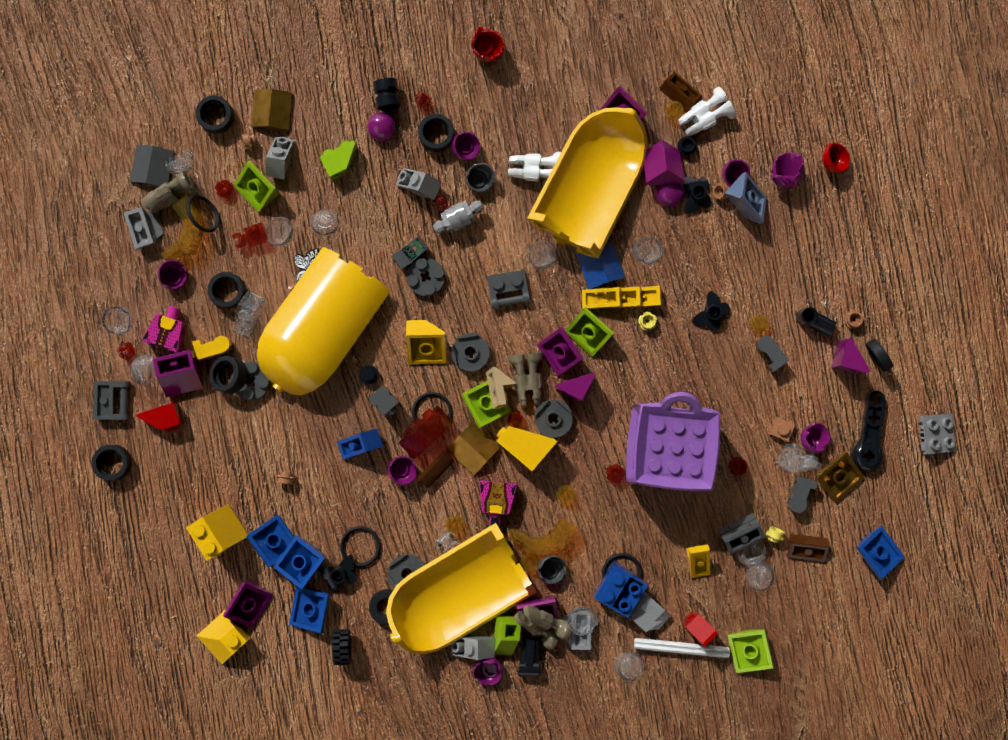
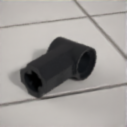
M803 308L796 314V320L800 325H806L826 337H830L836 328L837 322L818 313L814 308ZM805 312L810 314L809 321L804 319Z
M523 638L522 655L519 661V676L538 678L539 639Z

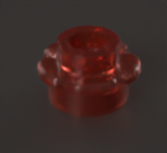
M421 91L414 95L416 98L415 103L423 108L425 105L430 106V97Z
M226 179L220 180L215 185L216 194L221 198L230 197L234 190L233 184L229 183Z
M442 194L435 197L436 200L433 201L438 211L442 209L444 212L449 207Z
M121 342L119 344L120 347L117 348V352L121 358L129 360L135 355L134 347L130 342Z
M520 411L510 412L507 425L514 428L520 427L523 420Z
M734 457L729 462L730 472L733 475L745 474L748 467L746 460H743L741 457Z
M618 464L609 466L606 470L608 481L621 482L625 476L624 469Z

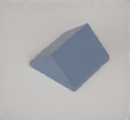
M744 172L725 194L745 219L761 224L764 221L767 197L750 176Z

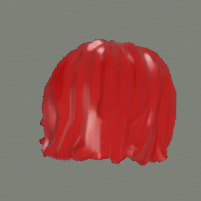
M478 27L471 40V48L475 56L486 63L499 59L505 49V43H503V38L500 36L501 33L494 30L491 31L488 27L486 29Z

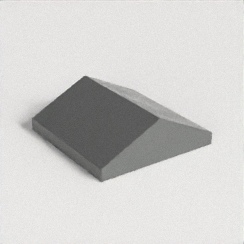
M137 144L130 182L156 187L166 182L169 183L175 151L152 145Z

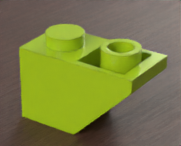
M346 140L339 144L340 147L334 150L333 148L327 149L322 153L323 155L319 156L331 180L349 172L357 150L354 140Z
M514 616L496 617L494 632L495 655H512L520 641L521 625L515 621Z

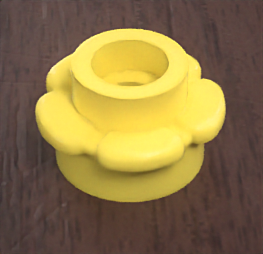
M644 312L639 317L638 323L643 330H652L656 327L657 317L651 314V312Z
M771 526L766 535L770 541L779 543L780 540H784L785 532Z

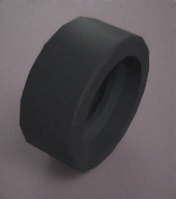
M211 95L203 98L198 103L196 119L207 132L213 134L223 133L231 127L234 120V111L223 97ZM212 104H219L226 111L225 120L219 125H210L204 119L206 108Z
M441 114L428 115L421 121L418 128L420 142L426 149L433 152H441L449 148L455 136L454 127L450 119ZM439 122L445 125L448 134L442 143L434 144L427 140L425 131L429 124Z
M221 272L210 280L208 296L215 305L224 309H232L243 302L246 296V287L244 281L239 276L231 272ZM225 279L234 281L238 287L237 296L229 302L220 300L216 294L218 283Z
M222 356L210 368L209 378L214 389L233 394L243 388L248 373L244 362L240 359ZM229 364H232L234 367V378L230 384L225 386L222 379L223 372Z
M105 445L95 451L91 466L98 478L104 481H116L128 474L132 460L129 452L120 445ZM110 451L118 453L123 460L121 470L115 474H108L101 467L102 456Z

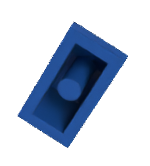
M377 428L337 441L343 460L383 447Z

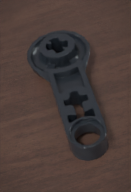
M871 391L866 395L861 436L852 452V460L859 470L864 472H873L879 469L884 461V451L880 443L885 396L881 391ZM873 394H878L880 397V402L877 405L871 402ZM869 407H879V411L874 410V416L877 417V421L872 423L869 416L873 415V410H869ZM870 451L869 454H872V458L866 461L867 458H864V454Z

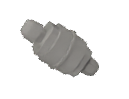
M465 200L444 210L441 213L443 220H439L433 225L436 233L441 234L447 228L451 234L466 229L465 227L476 221L474 214H478L484 209L481 201H474L469 206Z

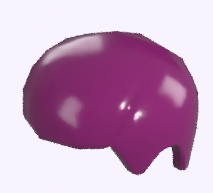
M378 112L369 119L367 129L373 139L385 142L394 136L396 124L391 115Z
M461 132L452 141V152L458 159L463 161L473 160L480 152L479 139L471 132Z
M741 159L728 161L722 169L724 183L731 187L742 173L746 172L750 176V167Z
M682 183L656 185L654 189V198L661 206H676L683 201L685 196V187Z
M167 260L158 269V279L167 289L177 290L183 287L187 281V269L178 260Z
M821 423L811 424L805 427L801 433V444L811 454L825 451L824 448L831 442L828 429Z
M395 457L388 465V476L395 484L401 486L409 485L417 477V466L409 457Z
M496 658L478 660L473 668V679L476 678L481 685L497 684L503 676V667Z

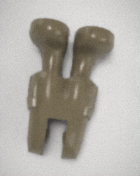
M182 171L169 183H163L154 191L147 193L141 203L154 214L180 201L179 195L183 193H189L191 196H201V192L192 177L188 176L185 171Z
M543 352L526 354L529 366L528 375L525 374L524 354L508 355V361L514 364L517 375L513 379L516 383L514 387L518 394L520 406L527 407V392H533L534 406H539L541 404V388L543 383L542 374L537 373L539 361L544 357Z
M532 605L525 606L523 611L517 612L514 616L515 621L533 635L539 636L542 634V643L549 650L557 645L558 637L566 640L572 632V626L569 622L562 619H554L552 614L539 610Z

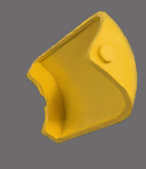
M604 108L591 113L576 126L527 217L540 231L544 232L546 230L554 235L553 240L564 246L568 243L577 247V252L587 256L599 258L645 163L647 152L646 131L634 109Z
M322 247L266 325L259 339L257 349L259 367L266 378L273 383L272 387L280 393L285 391L293 395H303L313 392L323 385L340 365L388 296L390 290L374 276L368 277L361 272L363 268L351 260L347 263L341 258L340 254Z
M496 523L409 574L396 585L388 599L386 610L388 623L392 631L390 637L395 645L399 643L410 654L423 655L436 652L451 645L537 593L520 563L515 564L518 560Z

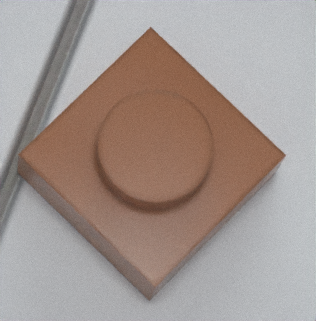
M776 417L769 435L789 442L795 424Z

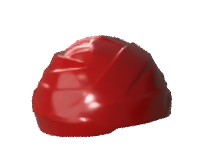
M830 143L824 149L821 160L823 166L828 171L843 173L848 169L850 155L844 146L839 143Z

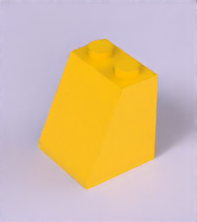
M508 426L507 429L502 427L496 434L498 437L497 442L531 471L536 468L557 443L553 438Z
M229 504L201 517L186 527L206 561L218 557L246 539L248 535Z

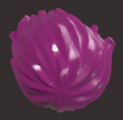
M795 152L780 154L774 160L771 179L779 188L793 189L797 187L804 178V158Z

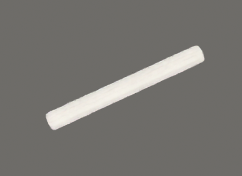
M635 638L634 648L640 650L729 658L730 649L722 646L706 645L704 647L702 644Z

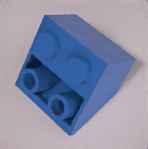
M613 561L595 590L594 598L628 618L648 584L626 567Z

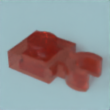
M262 222L244 228L245 234L235 233L232 235L234 239L241 238V242L235 245L236 248H243L246 243L253 247L269 242Z

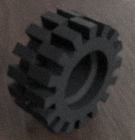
M334 629L332 634L333 664L350 665L352 655L350 629Z

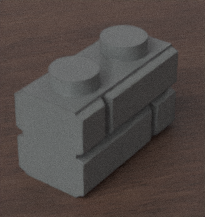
M381 386L369 398L375 406H378L377 409L383 415L393 416L400 410L398 406L401 402L385 386Z
M753 513L718 529L730 555L766 538Z

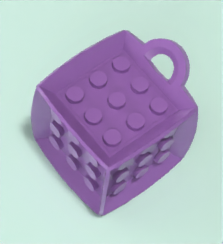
M686 392L669 394L661 403H635L633 405L627 442L626 481L628 484L636 483L672 490L712 491L719 458L720 413L717 410L701 407L699 399ZM677 402H685L690 406V410L671 406Z

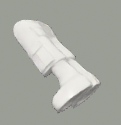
M718 86L713 90V96L707 102L701 100L690 111L679 118L680 126L691 120L694 122V125L685 131L687 136H692L702 130L713 127L717 124V118L727 116L729 119L737 117L730 101H727L715 111L710 112L712 107L727 100V95L721 87Z
M555 152L552 156L543 158L540 154L531 153L510 156L509 163L523 165V169H508V176L538 182L540 177L548 179L552 169H540V167H554L561 152Z

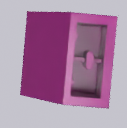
M186 350L152 359L156 377L166 397L204 388L195 351Z

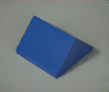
M613 242L605 244L599 258L582 253L577 254L588 289H594L625 278Z
M296 535L273 567L303 590L326 558L319 548Z

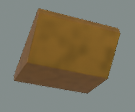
M255 89L251 127L289 131L293 93L276 89Z
M472 421L450 444L447 450L475 475L501 447Z
M846 451L841 453L816 475L821 487L836 503L865 478Z

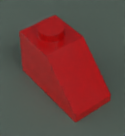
M171 402L136 414L137 418L160 430H168L169 433L179 430V426L184 425L178 402Z
M697 611L689 613L684 618L685 622L683 625L704 647L718 634Z

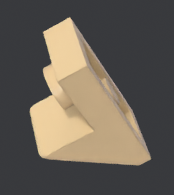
M492 367L486 372L492 408L500 409L507 402V393L504 389L512 388L516 383L498 368Z

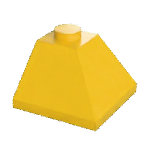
M407 320L406 343L408 364L447 363L445 332L427 320Z
M226 609L197 635L198 639L221 664L225 663L251 639L238 622L223 617Z

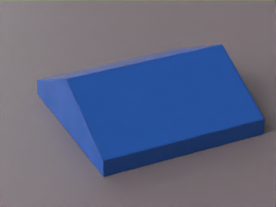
M278 514L246 536L268 568L278 561L294 539V536Z
M879 526L864 537L857 547L860 554L880 580L904 558L902 552L882 526Z
M296 586L289 625L323 633L330 594L310 588L301 590Z

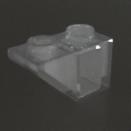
M250 291L246 292L237 305L232 328L233 332L246 338L251 337L261 316L265 298Z
M795 443L785 444L774 461V464L792 474L821 468L822 466L818 462V457L811 453L805 454L802 452L803 448Z

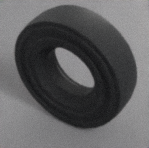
M872 339L865 344L869 354L881 370L886 372L893 368L890 357L877 340Z
M390 589L378 591L373 595L369 603L371 617L383 625H389L387 614L380 612L379 604L382 600L389 599L393 592Z

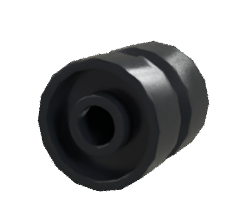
M382 78L373 82L374 93L378 95L375 98L377 110L390 111L401 107L400 96L396 94L399 91L397 79Z

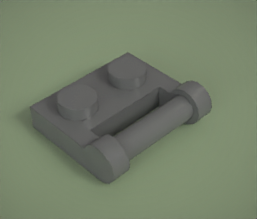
M524 269L487 276L493 310L512 304L530 303ZM519 290H522L523 295L498 300L496 298L497 294Z
M94 381L93 420H130V414H128V387H130V381ZM115 387H120V414H115Z

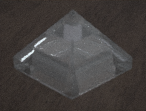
M451 531L442 533L435 541V544L443 553L459 543Z

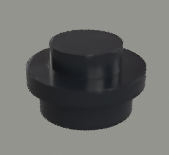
M690 136L682 137L677 144L679 152L683 155L693 154L697 146L696 141Z
M364 366L360 371V379L365 384H374L379 378V372L374 366Z

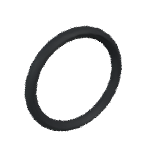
M191 196L186 205L187 214L191 222L201 231H215L219 226L220 220L218 211L213 203L204 196ZM201 199L212 208L216 218L215 225L212 228H204L195 221L190 210L193 200Z
M437 392L421 395L415 401L412 408L415 424L426 432L434 433L443 430L448 426L452 418L453 411L449 400ZM429 396H436L444 400L449 411L446 422L434 429L421 425L416 416L417 405L422 399Z
M357 526L349 529L343 535L340 551L343 558H345L347 555L344 550V543L350 533L357 530L369 532L376 540V553L367 562H354L356 567H364L377 559L381 543L379 537L372 529Z
M615 554L609 557L603 565L602 578L605 576L607 566L612 560L619 557L629 558L636 564L638 577L642 579L641 565L630 554Z

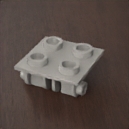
M952 413L920 416L918 422L920 429H923V431H919V433H924V437H920V439H924V441H921V451H923V454L956 452Z

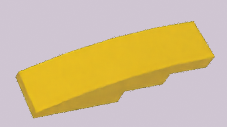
M661 286L582 290L583 309L585 307L587 309L662 306Z

